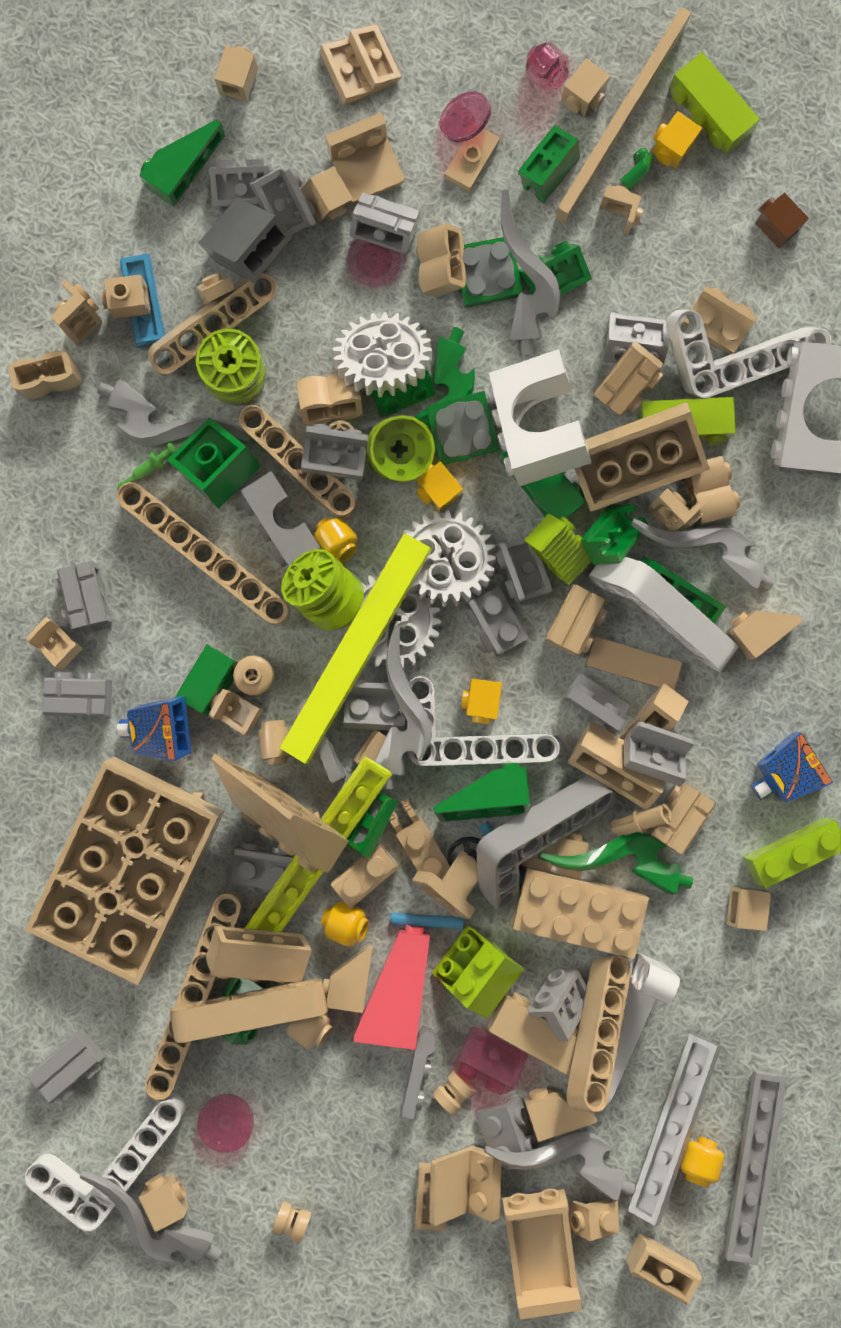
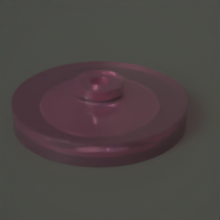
M470 91L462 93L451 100L444 108L439 121L440 129L451 142L468 141L477 136L487 125L491 116V106L486 97L480 92Z
M356 239L348 251V268L353 278L360 284L373 288L382 287L389 284L397 276L401 266L400 252Z
M221 1094L211 1098L201 1109L197 1121L198 1133L203 1143L210 1149L221 1153L233 1152L244 1146L249 1140L254 1127V1117L251 1108L242 1098L232 1094Z

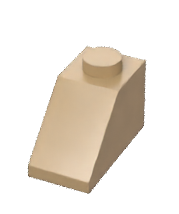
M743 611L729 622L733 627L726 631V633L738 645L748 660L759 657L799 625L803 619L798 615L754 611L747 615Z
M663 683L644 704L620 738L624 740L639 721L670 731L679 722L689 701Z
M366 945L334 969L330 979H324L323 988L325 998H327V1008L363 1013L373 946Z
M538 1087L531 1090L529 1096L524 1097L538 1142L597 1123L594 1112L572 1109L567 1102L566 1094L554 1088Z

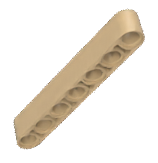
M128 482L119 488L117 500L125 510L273 626H280L289 620L291 615L290 607L280 596L140 485ZM133 492H139V502L135 505H128L129 495ZM155 511H163L164 519L162 522L152 524V514ZM186 529L188 531L187 539L182 543H176L174 540L176 532ZM203 548H211V558L206 562H199V551ZM228 566L235 567V577L230 581H223L221 577L223 569ZM250 585H257L260 589L259 596L254 600H247L245 597V590ZM276 603L283 605V615L278 619H271L268 614L269 608Z
M226 891L216 898L174 1007L210 999L218 977L212 976L210 971H205L201 968L200 958L207 956L212 938V928H215V926L237 928L245 904L243 897L238 892ZM228 898L235 902V913L230 914L222 909L223 899ZM189 988H199L202 991L203 998L201 1000L192 999L188 992ZM171 1017L145 1083L147 1094L155 1100H163L171 1094L179 1081L193 1041L175 1043ZM174 1046L178 1048L180 1058H171L167 1054V1047ZM164 1076L169 1082V1087L163 1088L158 1086L155 1077Z

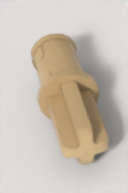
M665 804L644 811L637 809L631 815L614 819L611 822V830L617 837L638 831L646 833L649 828L670 823L671 812Z

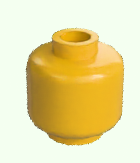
M324 518L316 525V532L313 537L321 549L327 550L339 562L347 561L356 553L358 537L342 518Z
M339 901L332 908H327L324 911L321 925L325 926L324 933L326 938L351 947L357 942L361 943L368 931L369 920L366 919L363 909L356 906L350 909L345 902Z
M699 1136L698 1142H688L680 1165V1170L685 1174V1180L709 1188L710 1183L713 1184L719 1181L725 1155L722 1151L716 1149L717 1142Z

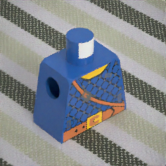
M185 696L137 706L128 710L127 719H121L118 722V735L121 738H130L131 749L135 754L176 761L192 753Z
M793 732L757 763L764 777L751 784V788L759 800H763L772 793H775L780 801L788 802L832 784L833 781L802 732Z

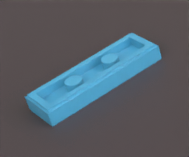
M147 253L121 258L119 261L122 276L141 275L148 286L151 314L130 318L136 347L152 346L166 334L151 257Z

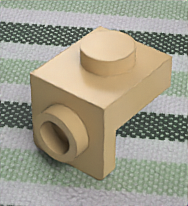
M607 185L600 208L627 216L623 233L628 235L632 225L638 227L643 208L638 206L642 196L631 193L623 186L612 187Z
M219 273L207 276L202 280L203 284L196 287L204 305L235 289L230 278L224 274L219 275ZM235 297L230 301V306L235 304Z
M47 617L26 637L29 644L38 648L52 665L60 671L82 650L81 646L63 627Z
M223 689L212 700V709L208 716L215 720H221L241 734L249 736L264 709L235 691Z
M605 1198L588 1204L578 1200L569 1202V1223L572 1233L588 1241L619 1233L618 1201Z

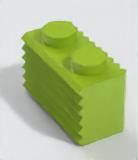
M547 514L546 518L542 519V522L536 528H533V532L529 533L528 537H525V542L557 578L570 585L589 565L591 559L580 541L582 537L573 534L575 530L573 524L563 516L558 519L551 514Z

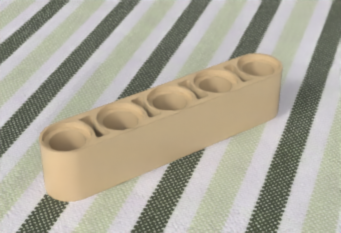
M262 272L254 283L245 278L236 282L233 285L234 290L212 300L155 342L148 351L150 364L161 374H170L197 355V350L202 341L211 333L225 328H234L269 302L277 291L275 280L270 275ZM264 278L266 289L263 293L256 294L254 291L255 282L258 279ZM240 296L243 303L242 307L238 311L232 312L230 310V301L234 297ZM210 315L218 316L219 322L214 329H206L205 321ZM186 333H193L194 343L189 347H182L181 337ZM162 351L170 352V360L165 365L156 363V357Z
M250 405L242 409L239 414V423L245 434L334 517L346 520L354 515L357 506L354 495L335 476L302 472L301 469L291 468L292 460L303 456L304 447L262 408ZM257 416L262 418V422L257 428L247 427V422L251 417ZM273 437L284 439V443L280 448L272 449L269 447V442ZM319 477L326 478L328 480L327 487L323 490H315L312 487L315 479ZM339 498L349 499L351 504L347 510L338 511L334 508V504Z
M624 956L598 957L592 962L566 1094L568 1104L577 1111L600 1112L608 1103L631 977V966Z
M321 979L307 980L188 1003L169 1010L175 1043L200 1040L317 1017L328 1012Z

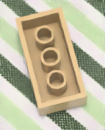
M687 402L586 439L591 464L575 468L590 512L710 470Z
M524 866L521 884L519 885V899L514 906L510 924L513 930L635 959L649 897L643 893L582 878L578 880Z

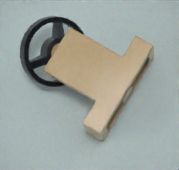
M462 837L452 843L447 853L448 864L451 867L442 880L432 872L419 870L412 879L417 886L453 916L469 920L476 909L466 899L478 881L477 852L474 849H469L467 842L478 844L481 839L477 837ZM463 844L464 850L460 851L452 863L451 854L453 850Z

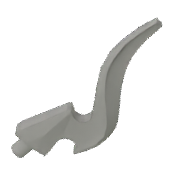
M507 189L502 190L501 198L503 237L513 257L536 286L535 293L532 295L524 292L519 294L511 331V341L520 340L522 355L534 354L532 339L542 337L538 316L542 312H547L551 319L555 320L560 303V290L557 279L552 271L530 249L520 235L513 218L509 190Z
M118 379L115 388L105 383H101L98 387L97 393L109 398L107 404L109 409L128 413V421L124 425L117 424L116 426L131 441L140 445L159 446L190 437L208 419L191 418L152 425L149 420L153 414L157 413L155 406L127 383ZM213 419L236 439L249 443V436L225 422Z
M635 518L631 523L643 535L668 547L684 549L718 545L723 550V555L717 562L751 593L757 590L759 586L769 591L774 585L775 581L763 574L765 564L750 560L745 556V548L750 549L754 544L735 528L720 524L687 531H667L647 525Z
M395 625L389 641L386 670L390 687L408 721V728L406 731H400L397 727H391L375 761L377 764L388 769L392 774L383 789H393L394 776L405 774L404 754L412 751L416 753L417 760L421 761L431 741L430 719L411 689L402 668L399 646L401 626Z
M572 1132L545 1146L525 1152H506L485 1146L483 1151L504 1164L520 1169L542 1168L578 1154L581 1157V1165L576 1170V1174L605 1197L618 1201L620 1193L633 1196L635 1192V1184L623 1180L625 1170L608 1168L604 1164L603 1156L605 1152L613 1151V1148L602 1138L589 1132Z
M86 1171L81 1173L80 1179L97 1188L115 1204L127 1225L134 1243L151 1258L174 1264L176 1256L173 1252L181 1251L195 1262L203 1255L215 1262L219 1259L222 1249L212 1244L214 1234L177 1224H170L165 1227L164 1232L156 1233L151 1229L134 1200L121 1187L99 1175Z

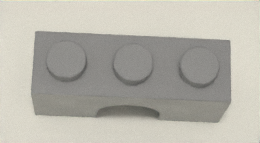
M272 471L240 490L245 499L240 501L250 517L256 514L261 522L257 529L266 542L272 539L277 547L273 554L282 568L286 565L290 566L296 558L307 551L321 549L305 523L293 529H283L277 525V512L281 507L288 504L290 500Z

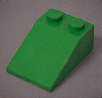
M519 763L502 764L501 769L489 772L434 806V814L441 822L514 816L531 809L529 778L526 767H520Z

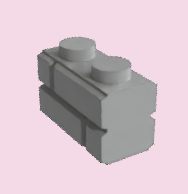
M362 192L352 214L349 235L407 255L417 230L420 211L412 209L407 205H400L385 200L380 196H373Z
M88 561L57 570L58 578L54 579V585L58 596H63L66 608H62L61 613L66 626L70 625L71 630L82 631L112 623L97 563Z
M54 672V678L44 679L43 715L111 717L112 680L103 679V673H85V679L73 678V673Z
M81 1028L28 1074V1079L40 1090V1093L48 1103L52 1104L59 1097L62 1101H65L78 1089L75 1085L78 1080L84 1077L88 1081L102 1068L98 1063L105 1057V1054L93 1042L85 1030Z

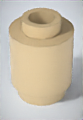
M285 720L262 722L261 730L258 731L261 760H268L269 766L286 764V758L292 757L280 749L289 732V727L285 726Z

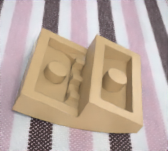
M377 24L352 30L347 39L321 45L319 53L343 105L355 102L389 87L401 79L400 72Z

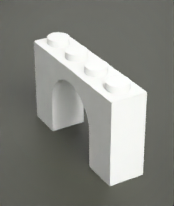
M795 341L794 347H791L788 352L787 365L790 366L788 379H785L782 385V397H785L783 410H779L777 415L776 427L780 429L778 440H774L772 444L771 458L774 459V464L780 467L841 473V440L818 438L808 429L803 416L804 403L810 391L825 380L841 378V346Z
M559 349L489 373L492 385L487 387L491 403L497 405V409L492 410L497 427H502L503 433L498 434V438L503 452L507 451L509 456L504 458V464L509 477L514 475L519 486L591 464L587 444L579 421L544 432H528L519 427L523 415L530 407L543 400L572 391Z

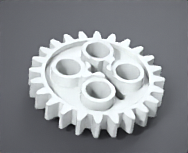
M384 312L382 318L377 319L376 315L372 313L371 320L367 321L365 318L359 317V325L350 322V331L341 330L342 338L335 339L336 347L333 348L335 369L338 370L339 378H345L346 386L354 384L356 392L364 387L366 388L367 396L373 390L378 391L379 397H382L385 390H388L392 396H395L396 388H399L404 393L407 392L406 384L416 387L417 378L424 379L425 370H430V361L432 360L431 339L427 338L426 330L420 331L419 323L410 324V317L400 321L398 313L390 319L387 313Z
M449 510L446 511L445 518H440L438 512L434 511L433 520L423 515L422 525L413 521V532L405 530L404 533L431 547L433 553L428 556L409 592L411 593L419 589V600L428 595L430 596V605H433L438 598L441 599L443 607H446L448 599H452L455 606H458L460 597H463L468 602L471 600V592L479 596L482 590L481 586H488V577L493 576L494 568L491 566L495 565L496 557L491 555L494 553L495 546L487 545L490 541V534L481 536L483 525L481 524L473 528L472 517L464 522L462 521V513L459 512L454 519L451 518ZM455 536L459 541L450 543L445 538ZM433 537H437V539L440 542V545H438V543L433 539ZM469 561L474 566L472 568H464L459 563ZM453 571L460 580L454 578ZM439 573L445 575L447 579L445 581H437L432 576Z
M371 575L368 576V586L362 583L364 601L376 582ZM419 589L411 593L408 591L404 600H411L415 604V611L405 613L399 607L394 615V619L399 620L395 623V626H401V630H410L414 635V640L411 643L400 641L402 668L406 659L411 665L416 663L415 654L424 658L426 653L423 646L432 649L434 646L428 638H438L439 633L432 629V627H437L441 624V620L433 618V616L440 612V608H431L430 597L426 598L425 596L422 600H419ZM350 625L343 628V633L348 631ZM389 625L384 632V638L379 641L369 660L375 658V668H378L382 661L386 662Z

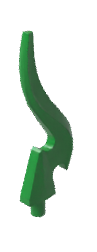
M453 327L449 339L439 337L434 385L446 386L449 389V393L436 403L473 394L475 368L469 373H462L458 369V363L463 358L467 347L460 345L464 331L457 327ZM425 409L415 418L424 423L429 429L430 424ZM396 441L393 452L396 453V458H398L399 453L404 452V446H399L398 441Z
M639 832L628 835L623 834L602 847L581 855L558 856L540 852L538 859L563 869L586 871L597 869L631 854L636 858V866L632 869V872L667 894H676L678 886L690 889L693 884L692 877L680 874V864L662 863L658 859V850L665 848L666 845L651 835Z

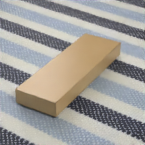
M595 636L585 666L658 688L665 683L675 690L683 662Z

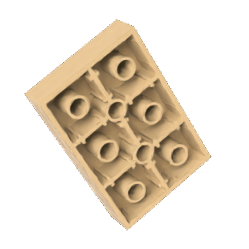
M116 757L104 761L25 931L127 981L139 985L147 976L225 810Z

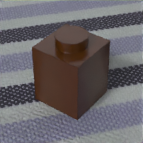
M784 192L776 200L773 197L769 198L759 208L758 211L761 215L755 224L780 249L801 230L809 218Z

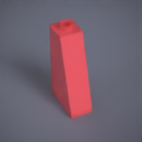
M406 925V929H399L356 1026L353 1042L411 1050L416 1049L430 933L424 932V927Z

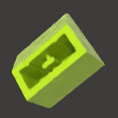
M467 924L431 973L467 1009L488 1019L524 971V968L504 950L474 927Z

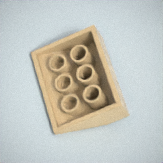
M214 754L211 760L232 803L242 811L240 816L252 825L256 826V824H259L261 826L259 832L273 841L275 839L279 840L278 847L291 856L296 854L300 857L297 862L305 869L314 872L317 868L329 873L349 840L271 781Z

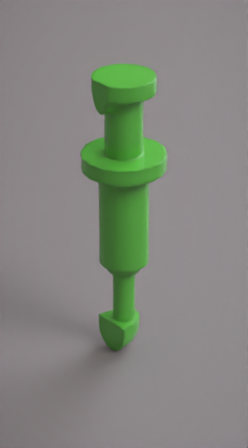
M171 442L168 443V448L158 455L152 451L150 453L151 458L134 469L132 476L118 483L117 489L119 490L125 483L142 480L157 468L165 469L163 462L177 450Z

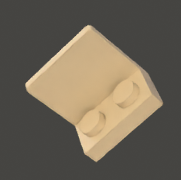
M381 112L325 135L327 151L331 161L353 198L350 204L358 203L362 192L374 196L405 182V177L387 139L386 122Z
M474 1145L433 1160L430 1172V1224L437 1226L465 1213H471L490 1222L500 1219L501 1162L483 1152L484 1149Z

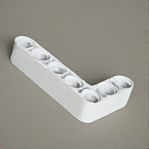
M675 310L669 315L666 322V329L682 386L689 395L701 398L717 395L789 368L790 366L787 365L788 353L784 359L781 357V349L785 344L789 352V349L794 347L795 341L809 342L811 335L814 334L815 343L831 345V336L826 329L804 327L713 361L700 314L692 310ZM686 316L689 326L685 332H682L679 324L680 320ZM692 346H694L697 350L696 358L692 362H690L688 359V351ZM756 355H759L760 364L757 369H754L752 365L753 359ZM730 365L732 367V376L726 380L724 372L727 366ZM700 376H703L705 379L704 387L698 391L696 388V381Z
M624 557L618 563L597 564L588 576L592 582L603 590L635 602L702 662L718 672L723 670L739 648L730 637L662 576L641 561Z
M422 676L414 677L409 682L411 689L417 682H424L429 687L428 696L418 700L430 718L431 741L429 746L431 748V755L426 760L418 761L413 752L408 751L410 759L417 765L548 762L555 759L559 754V742L555 737L548 734L436 737L433 684L428 678ZM542 739H547L552 744L551 753L545 757L539 755L536 749L538 742ZM511 740H517L522 746V752L514 758L506 753V745ZM480 741H487L492 748L491 754L484 759L477 757L475 754V746ZM449 742H456L461 747V754L457 759H448L444 754V747Z
M640 953L636 954L635 959L630 964L631 977L607 1105L615 1094L655 1000L658 999L670 1004L677 993L680 983L679 976L667 965Z
M171 1093L167 1098L160 1100L101 1177L114 1182L126 1192L178 1125L186 1111L185 1100L176 1093ZM170 1105L174 1107L177 1115L173 1117L166 1115L163 1111V1106ZM150 1130L154 1132L157 1140H147L144 1136V1131ZM52 1154L39 1156L25 1174L26 1185L83 1231H92L98 1228L115 1204L97 1188L80 1179L79 1174ZM125 1156L134 1157L138 1165H128L125 1161ZM38 1167L45 1168L49 1173V1177L41 1176L38 1172ZM62 1187L70 1188L74 1196L68 1197L65 1195ZM86 1207H94L98 1211V1216L90 1215Z

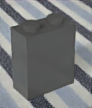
M236 198L198 243L217 264L254 283L293 236L276 215L240 198Z

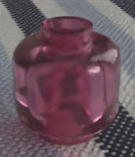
M544 42L532 47L528 52L525 71L527 76L539 88L545 91L561 87L567 80L570 62L568 57L555 44Z

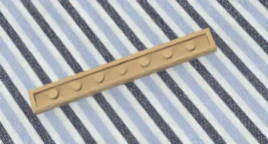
M683 7L679 9L558 206L555 217L557 221L564 225L566 224L686 28L691 15L689 10Z

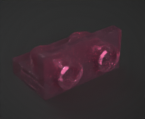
M473 1026L470 1028L459 1056L454 1059L452 1065L459 1069L458 1073L470 1080L477 1078L486 1083L485 1087L488 1090L502 1095L515 1089L528 1054Z

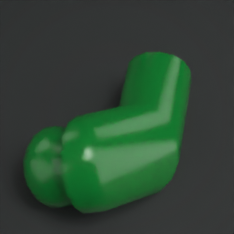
M646 148L639 149L633 155L637 165L620 179L621 183L629 191L647 176L654 162L653 154H649Z

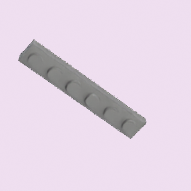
M689 1033L628 1208L629 1212L654 1226H658L661 1223L722 1047L694 1033Z
M754 1069L752 1072L724 1257L729 1261L758 1265L787 1080L782 1074Z

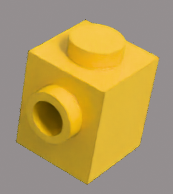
M677 111L669 124L662 123L655 133L653 140L656 143L652 153L656 155L657 160L665 166L671 165L676 169L697 141L702 127Z
M441 461L435 466L431 463L428 470L419 476L420 478L416 482V486L419 488L416 493L425 505L431 503L439 513L463 494V488Z
M470 679L469 691L463 690L461 708L466 709V716H472L471 722L489 725L490 719H497L502 688L501 682Z

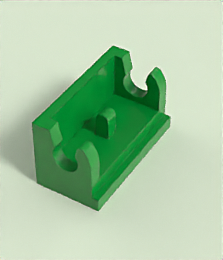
M554 125L517 171L521 177L523 188L528 191L532 187L536 192V198L544 204L580 159L579 140Z
M611 504L607 506L580 540L593 565L621 562L642 533L631 525L633 518L627 514V512H634L637 506L633 504ZM641 517L635 518V519H637V520H639V521H641V522H643V523L649 525L648 522H647V520H646V518H641Z
M206 644L175 697L185 696L187 705L208 716L212 709L211 702L214 697L221 693L223 689L229 690L232 685L234 669L238 662Z

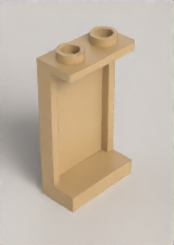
M546 1189L533 1194L517 1193L511 1197L502 1198L519 1319L582 1311L569 1224V1207L564 1189Z

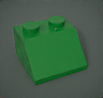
M210 417L167 459L200 494L218 509L261 467L244 444Z

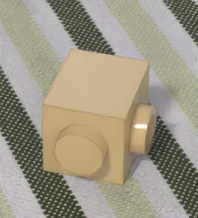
M225 45L214 78L219 94L244 102L248 101L258 71L255 55L248 49L241 46L234 48Z
M585 58L565 84L561 100L569 111L580 113L585 117L591 108L596 111L606 96L604 92L610 75Z
M335 166L311 177L300 189L305 199L308 198L316 211L315 216L318 222L328 217L331 221L341 217L347 212L345 207L353 200Z
M141 275L104 279L105 290L101 291L104 309H108L115 319L151 314L148 286Z
M173 1173L164 1178L162 1174H159L149 1179L145 1183L146 1187L139 1196V1200L155 1232L184 1218L189 1206L185 1200L187 1198L186 1189L180 1180L176 1181Z

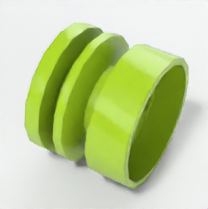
M225 328L214 331L202 341L197 350L196 366L199 376L214 398L225 404L240 405L250 402L259 395L265 385L266 369L258 346L250 336L240 330ZM231 359H234L235 365L229 364L228 368H226L224 363H230Z
M400 415L384 419L375 425L368 434L366 460L373 472L383 479L396 482L417 479L428 470L433 462L435 453L433 435L427 426L415 417ZM396 441H398L399 446H404V452L399 453L398 458H396V453L390 451V447L396 445Z
M314 549L303 553L288 567L282 579L281 591L284 600L320 630L333 631L342 628L357 615L364 601V588L361 581L327 550Z

